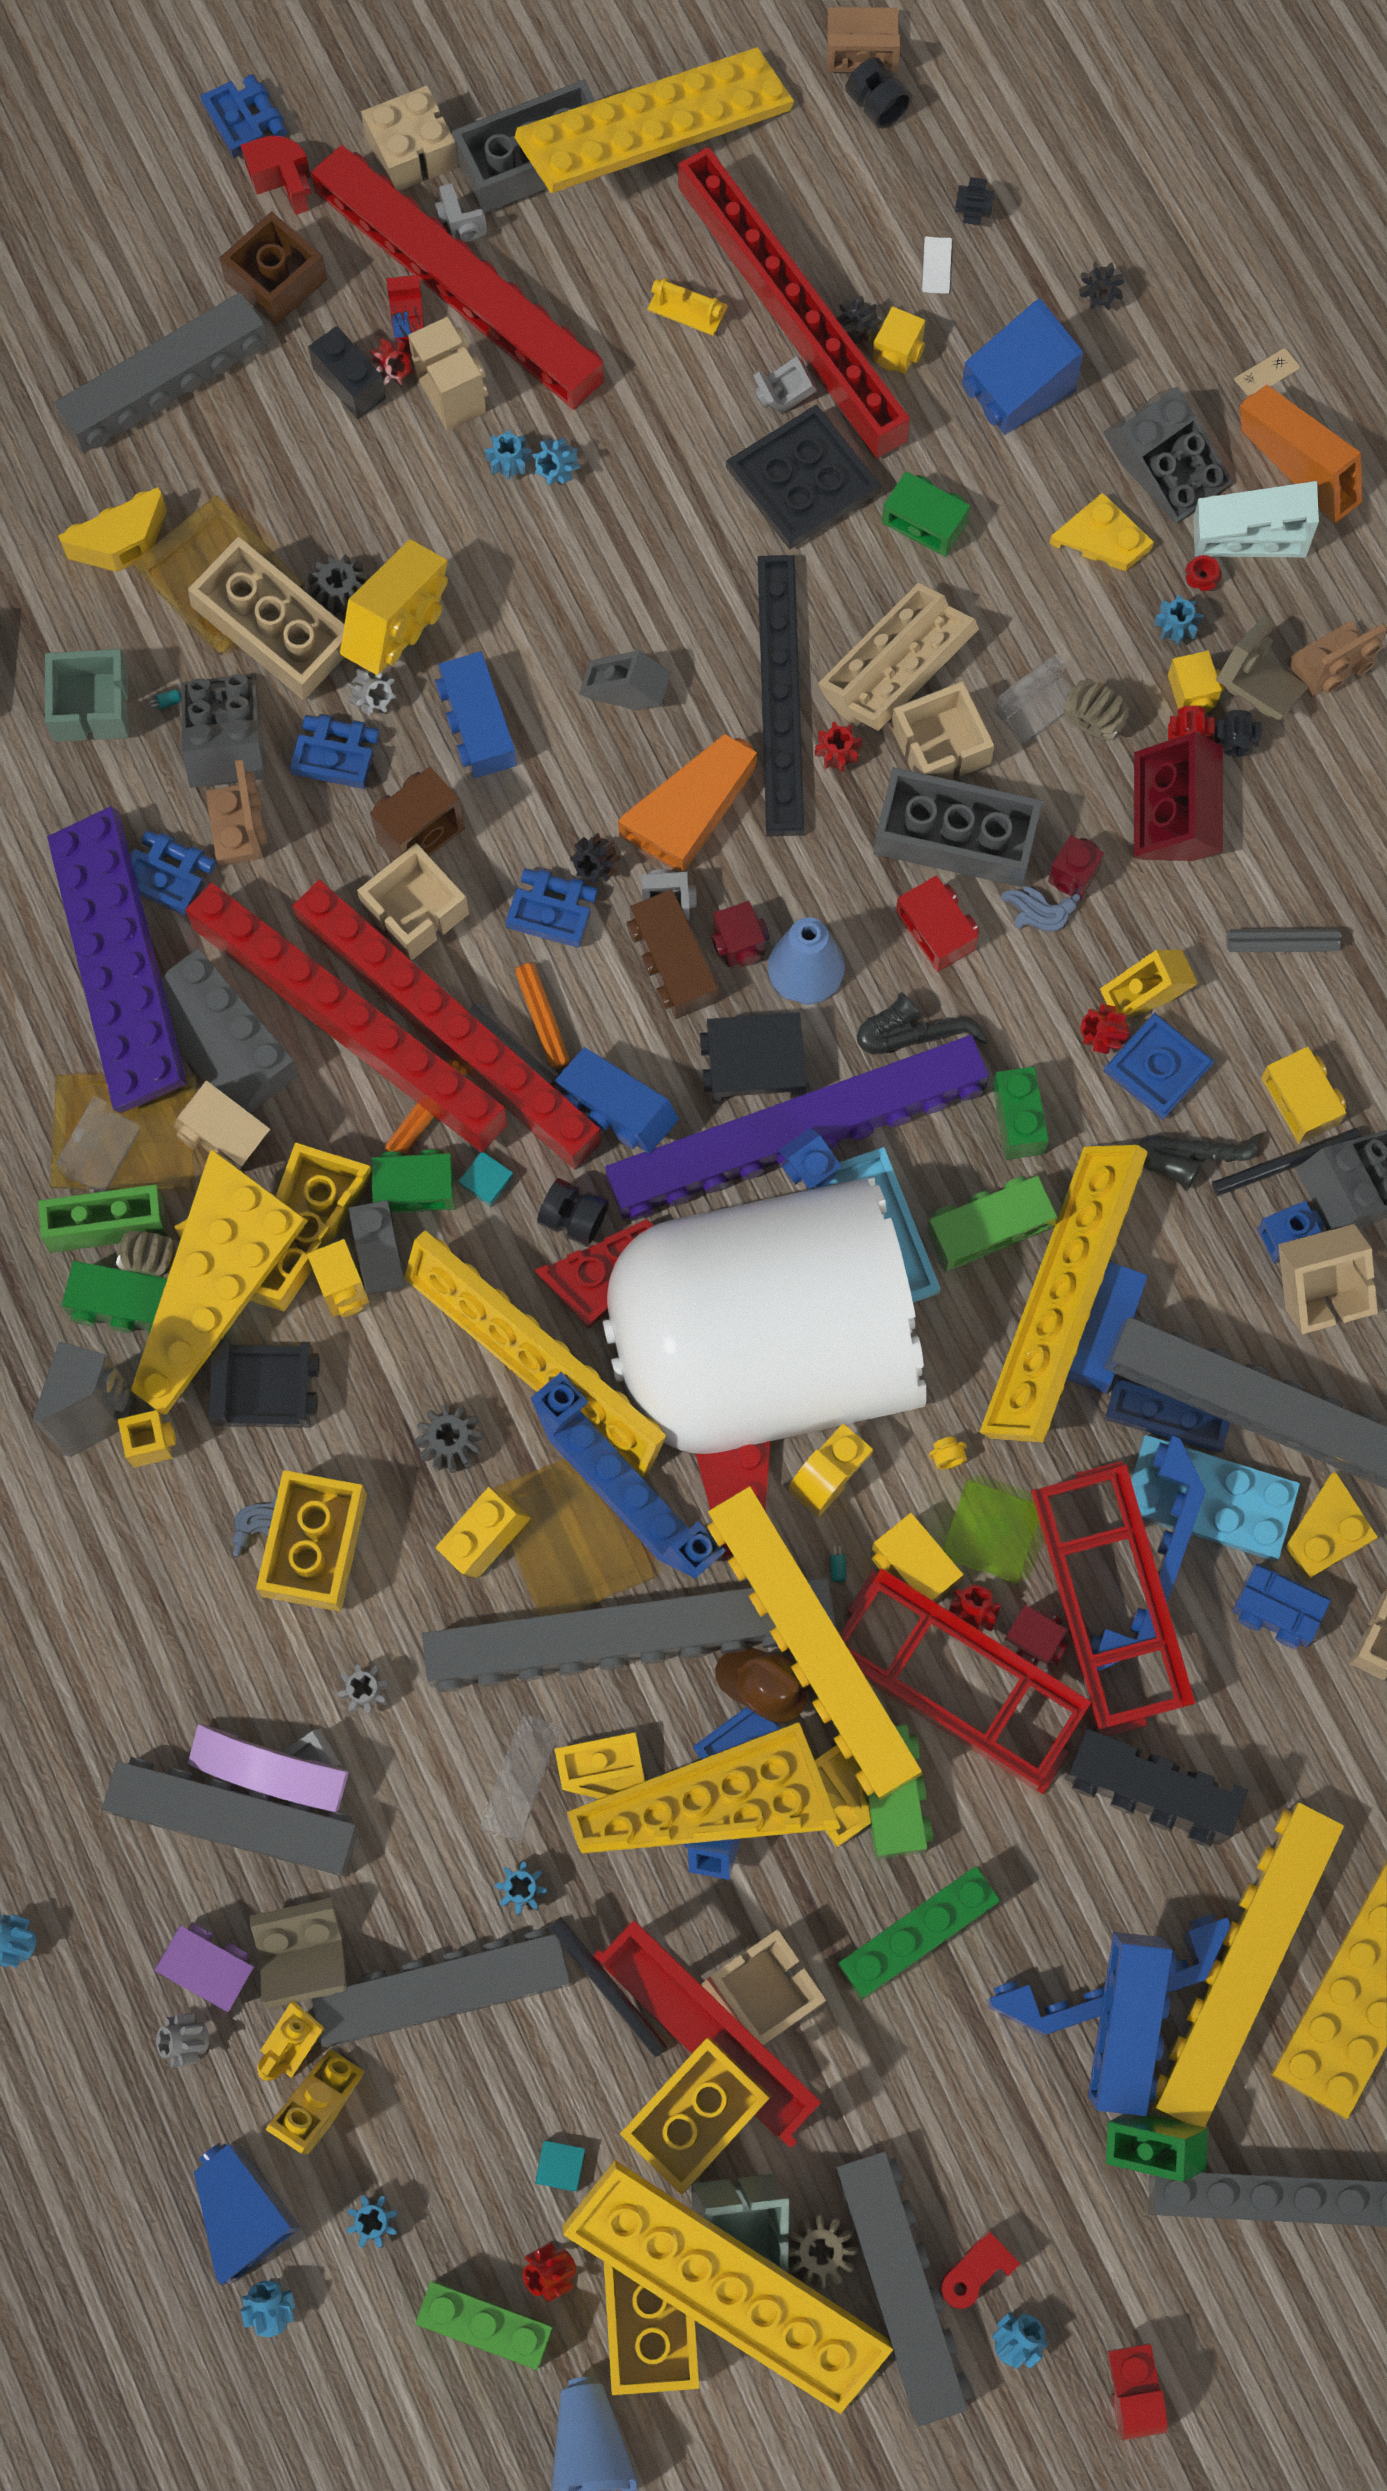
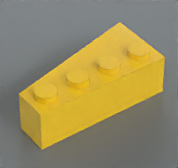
M294 1144L276 1197L308 1221L250 1299L251 1302L279 1311H286L313 1270L307 1253L330 1245L349 1217V1208L357 1205L371 1184L372 1171L369 1165L302 1144Z

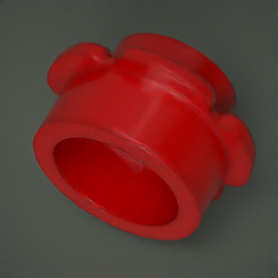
M1208 555L1197 556L1185 568L1187 584L1191 588H1198L1201 591L1214 589L1216 582H1219L1222 577L1218 562ZM1204 572L1206 576L1201 577L1199 573Z

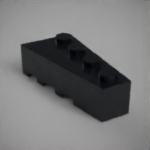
M1089 1729L1083 1733L1065 1777V1780L1073 1783L1072 1790L1090 1798H1095L1096 1793L1112 1800L1110 1806L1127 1814L1133 1815L1134 1811L1137 1810L1149 1815V1822L1164 1830L1172 1831L1173 1827L1189 1833L1187 1838L1190 1841L1204 1847L1211 1848L1212 1843L1220 1845L1231 1837L1249 1791L1248 1789L1234 1784L1232 1792L1218 1787L1219 1783L1215 1781L1214 1776L1200 1771L1198 1773L1188 1771L1187 1775L1179 1772L1180 1767L1174 1761L1155 1755H1149L1146 1760L1139 1757L1141 1750L1137 1747Z

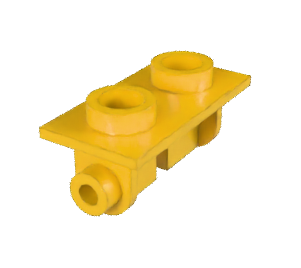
M663 278L662 280L656 279L651 290L654 296L647 310L714 336L728 305L720 302L716 297L713 299L671 283L667 278Z
M293 2000L260 2050L264 2056L258 2062L257 2070L259 2077L264 2081L275 2080L284 2072L292 2078L324 2030V2027L311 2014L303 2010Z

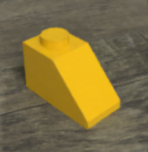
M1155 950L1101 987L1100 991L1107 1005L1116 1006L1117 1012L1125 1013L1127 1015L1126 1020L1171 1002L1198 984L1182 950Z

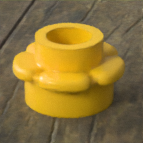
M946 1437L936 1441L933 1444L934 1449L929 1453V1458L935 1462L937 1470H947L966 1462L967 1457L964 1449L967 1448V1444L962 1441L957 1443L956 1437Z

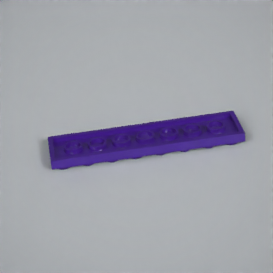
M110 806L47 836L112 1107L113 1110L123 1113L186 1085L187 1081L120 813Z

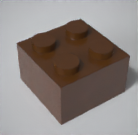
M272 211L219 257L225 282L237 293L241 292L246 300L275 326L327 281L323 255Z
M430 766L422 773L416 772L408 777L403 784V788L394 795H387L381 798L370 813L377 843L393 861L415 843L430 857L465 829L460 799Z

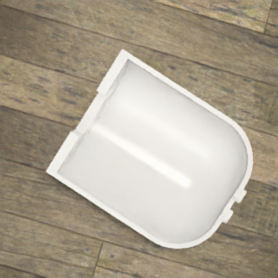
M873 1176L669 1220L645 1230L626 1246L616 1261L610 1276L607 1293L610 1319L604 1320L603 1326L607 1344L616 1343L619 1357L611 1359L616 1383L624 1381L627 1397L631 1405L643 1416L651 1418L660 1426L662 1432L667 1435L663 1443L681 1451L712 1454L738 1449L749 1444L756 1445L841 1426L842 1423L850 1424L925 1407L926 1384L924 1380H919V1376H922V1368L924 1367L921 1343L918 1336L911 1337L912 1329H915L914 1318L916 1317L911 1291L891 1218L884 1219V1213H887L885 1198L880 1186H876Z

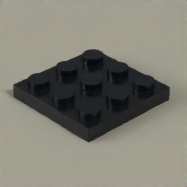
M817 404L726 460L727 470L789 550L880 493L881 489L879 482Z

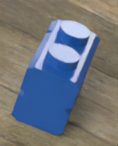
M1255 1563L1248 1573L1231 1612L1239 1615L1238 1622L1247 1628L1260 1631L1264 1627L1277 1634L1275 1639L1279 1643L1292 1649H1298L1299 1645L1306 1648L1314 1639L1331 1599Z

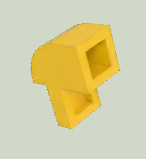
M842 1423L819 1450L816 1449L791 1481L788 1492L819 1518L843 1492L846 1482L873 1453V1448Z

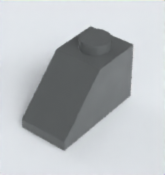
M640 650L590 660L579 694L586 698L632 710L656 707L661 705L665 697L666 686L671 672Z
M388 1200L350 1207L349 1213L366 1294L371 1295L406 1288L393 1216Z

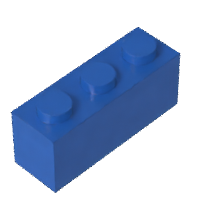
M482 651L438 664L441 678L435 679V684L441 702L445 700L449 702L451 711L446 712V717L452 735L456 733L460 735L462 744L457 745V750L463 768L470 766L475 779L517 766L515 748Z
M585 1047L554 1081L562 1095L579 1111L581 1110L586 1113L588 1118L602 1131H606L608 1128L614 1131L617 1138L630 1149H634L637 1146L650 1154L679 1121V1117L667 1098Z
M1108 1262L1103 1282L1097 1292L1090 1318L1084 1328L1077 1354L1073 1359L1066 1380L1107 1394L1115 1373L1104 1369V1365L1120 1325L1128 1317L1134 1318L1148 1275Z

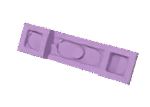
M198 1724L187 1763L203 1772L239 1786L333 1812L339 1811L349 1774L347 1770L313 1759H300L238 1739V1735L204 1724Z

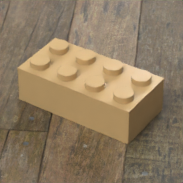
M239 536L188 588L190 604L193 609L303 701L345 658L340 655L344 624Z

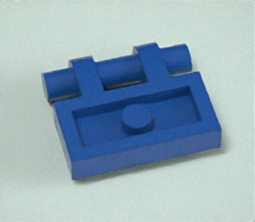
M248 75L244 78L243 84L246 88L240 91L230 81L200 95L203 107L233 158L242 155L241 144L263 138L262 131L264 130L271 131L274 136L284 137L287 134L281 112L278 108L272 106L269 101L270 94L263 83L258 82L255 75ZM248 106H257L260 113L252 116Z
M320 714L319 717L305 715L303 729L314 731L315 734L314 737L299 734L290 765L291 775L365 789L374 754L372 749L361 747L363 741L377 744L380 729L366 727L365 722L355 720L352 724L333 720V716ZM330 735L348 738L347 744L330 741L328 738Z
M147 830L142 837V844L151 847L149 854L134 848L130 856L140 896L187 917L186 908L198 897L204 886L203 879L193 875L194 872L200 869L211 874L216 866V860L206 856L205 851L195 846L188 848L174 842V837L162 832L159 835ZM169 855L182 861V863L177 868L164 862V858Z
M524 868L521 883L532 885L533 889L532 892L519 888L516 889L505 921L506 928L580 948L591 913L590 908L580 906L578 902L582 899L594 903L597 898L598 888L585 885V880L575 877L572 880L553 876L552 871L540 868L539 871ZM550 890L564 894L566 898L565 901L545 896V894Z

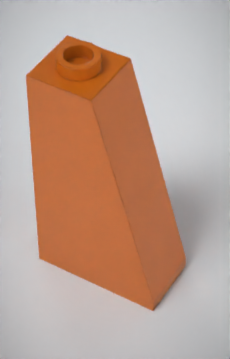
M1267 384L1255 394L1249 395L1239 405L1241 431L1294 484L1317 481L1318 508L1332 522L1337 523L1362 503L1360 451Z
M726 734L722 735L622 815L618 821L619 837L674 870L685 872L755 771L757 752L754 751V748L747 741L741 738L733 739Z

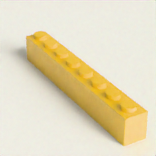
M751 1487L746 1488L708 1511L713 1521L707 1525L708 1530L719 1547L726 1543L734 1557L727 1561L739 1582L747 1578L755 1592L748 1597L760 1617L768 1613L776 1627L769 1632L781 1652L790 1649L797 1663L792 1665L791 1669L803 1688L811 1684L817 1694L818 1699L813 1701L812 1704L824 1724L830 1720L833 1721L840 1733L833 1739L845 1759L847 1760L854 1756L860 1766L861 1771L856 1773L855 1776L867 1796L875 1792L879 1800H882L923 1775L920 1767Z
M1301 1803L1294 1805L1290 1811L1285 1808L1283 1809L1274 1827V1831L1279 1833V1836L1273 1848L1266 1846L1256 1866L1257 1869L1262 1871L1256 1885L1251 1883L1247 1885L1239 1902V1906L1243 1907L1244 1911L1238 1923L1230 1922L1229 1930L1222 1943L1227 1946L1220 1961L1215 1959L1206 1980H1204V1982L1209 1984L1202 1999L1197 1996L1195 1997L1187 2012L1185 2019L1191 2022L1185 2037L1178 2035L1171 2046L1167 2058L1171 2059L1173 2063L1166 2076L1160 2073L1156 2079L1157 2092L1151 2107L1152 2110L1171 2120L1202 2127L1206 2126L1344 1825Z

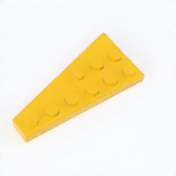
M212 1149L210 1150L131 1388L133 1393L164 1415L175 1404L308 1221Z
M799 1722L567 1812L581 1854L841 1829Z

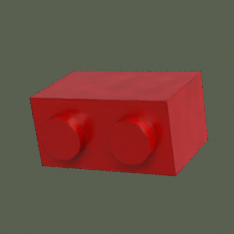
M935 875L898 897L896 913L938 973L975 951L980 932L975 920L969 914L964 915L958 907V898L953 888L949 884L943 885L938 876Z

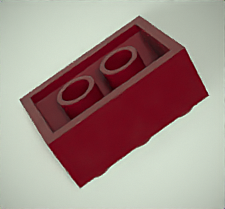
M1192 732L1134 752V858L1141 860L1195 861L1223 852V746L1197 732Z

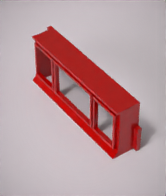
M1123 1461L1075 1473L1076 1479L1031 1490L1032 1502L1088 1700L1091 1701L1090 1707L1097 1732L1108 1737L1146 1727L1147 1722L1145 1718L1193 1706L1196 1703L1127 1464L1123 1465ZM1112 1482L1124 1527L1061 1543L1049 1498ZM1128 1539L1156 1638L1093 1655L1065 1556ZM1160 1651L1174 1698L1110 1715L1097 1667Z
M881 1568L879 1572L873 1570L847 1610L852 1615L839 1634L844 1643L846 1644L879 1591L921 1618L887 1671L847 1646L868 1683L1043 1795L1068 1756L1069 1752L1063 1749V1747L1090 1706L1091 1701ZM931 1624L1019 1679L985 1734L897 1679ZM1029 1687L1072 1713L1038 1768L996 1742Z
M635 1920L624 1929L603 1953L598 1950L593 1955L600 1965L691 2054L707 2037H711L772 2096L755 2114V2117L790 2149L797 2143L791 2135L819 2106L821 2101ZM743 2047L751 2054L750 2056H748Z

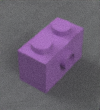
M191 1922L188 1929L179 1925L154 1971L229 2012L254 1966L246 1962L250 1954L229 1942L225 1949L211 1943L210 1940L214 1934Z

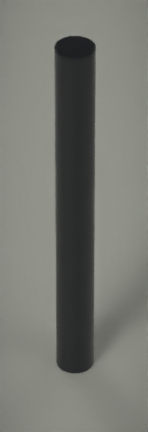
M1353 1128L1212 1182L1213 1191L1216 1196H1220L1300 1166L1322 1148L1360 1138L1361 1134L1357 1128Z
M562 1917L556 1919L548 1927L649 2052L654 2057L663 2053L667 2045L593 1957Z

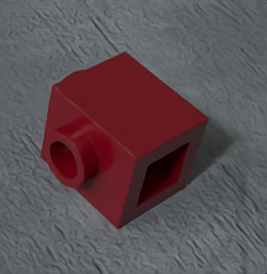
M1070 835L1052 864L1048 883L1064 894L1071 896L1074 894L1080 895L1081 901L1100 870L1104 852L1100 851L1094 842L1086 838L1078 839Z
M750 900L713 913V928L716 934L711 935L712 942L718 957L724 955L729 967L737 964L739 966H748L754 964L761 956L765 955L766 940L770 939L768 928L763 918H756Z
M1024 1605L1002 1645L1044 1671L1049 1661L1057 1665L1066 1650L1068 1643L1063 1641L1062 1638L1067 1629L1061 1626L1062 1620L1055 1614L1045 1609L1037 1612Z

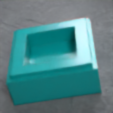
M480 1152L458 1183L459 1186L491 1207L513 1179L514 1175L513 1172L484 1152Z
M543 2140L535 2184L577 2192L585 2149Z

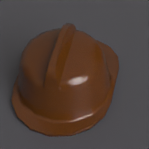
M746 1648L742 1652L724 1654L715 1667V1677L720 1689L730 1698L768 1721L784 1723L794 1720L803 1712L807 1703V1690L805 1687H802L791 1669V1666L795 1663L782 1654H766L754 1648Z

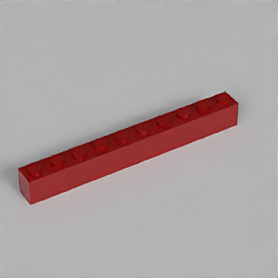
M341 144L311 171L317 195L412 275H419L420 281L570 408L575 410L604 382L603 361L595 350L583 347L576 341L574 334L566 326L562 325L560 327L552 321L547 311L537 303L533 305L524 297L516 284L513 282L507 283L503 280L491 263L487 260L481 261L472 254L471 249L462 239H454L448 234L437 218L433 216L429 218L420 210L412 197L409 195L403 196L399 193L389 178L382 173L378 175L374 172L359 153H352Z
M709 146L678 163V188L875 457L878 459L907 442L910 424L909 416Z
M320 879L292 905L297 922L448 1058L462 1065L466 1069L467 1075L503 1105L505 1109L571 1168L576 1170L601 1144L599 1127Z
M211 882L186 908L194 931L481 1153L508 1125L503 1105Z

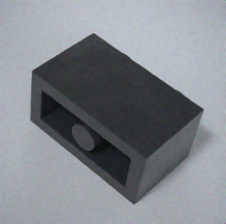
M338 326L308 346L313 370L357 419L386 399L382 375Z

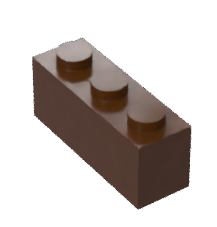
M673 889L631 905V920L627 921L626 925L633 942L637 943L640 941L645 954H642L641 958L648 975H656L661 987L656 988L664 1010L671 1008L675 1019H678L717 1003V985Z

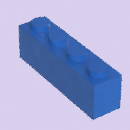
M1113 1932L1088 2098L1097 2111L1147 2116L1149 2102H1154L1157 2081L1156 2077L1153 2076L1155 2061H1160L1163 2054V2037L1159 2035L1162 2019H1167L1170 2009V1998L1166 1993L1168 1978H1173L1176 1970V1954L1172 1952L1173 1949L1163 1937Z

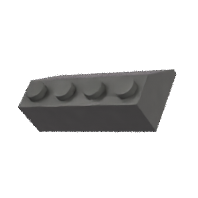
M199 948L166 972L161 981L179 1053L204 1083L207 1080L247 1112L252 1113L299 1076L291 1056Z
M59 1341L32 1420L63 1455L72 1457L119 1432L118 1419L133 1416L136 1398L133 1397L134 1393L131 1391L130 1386L107 1354Z

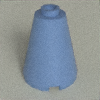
M811 917L796 921L774 946L768 960V974L775 990L781 997L801 1002L804 1005L823 1002L836 993L845 971V962L840 948L826 926L820 920Z
M579 2377L569 2380V2387L561 2390L551 2491H639L638 2480L604 2385L594 2383V2377Z

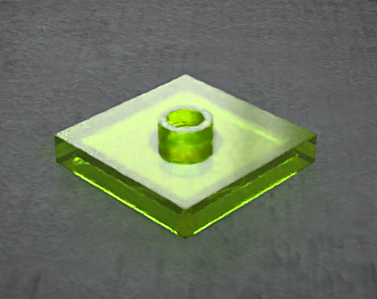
M967 1480L943 1551L953 1562L1017 1584L1038 1524L1033 1503Z

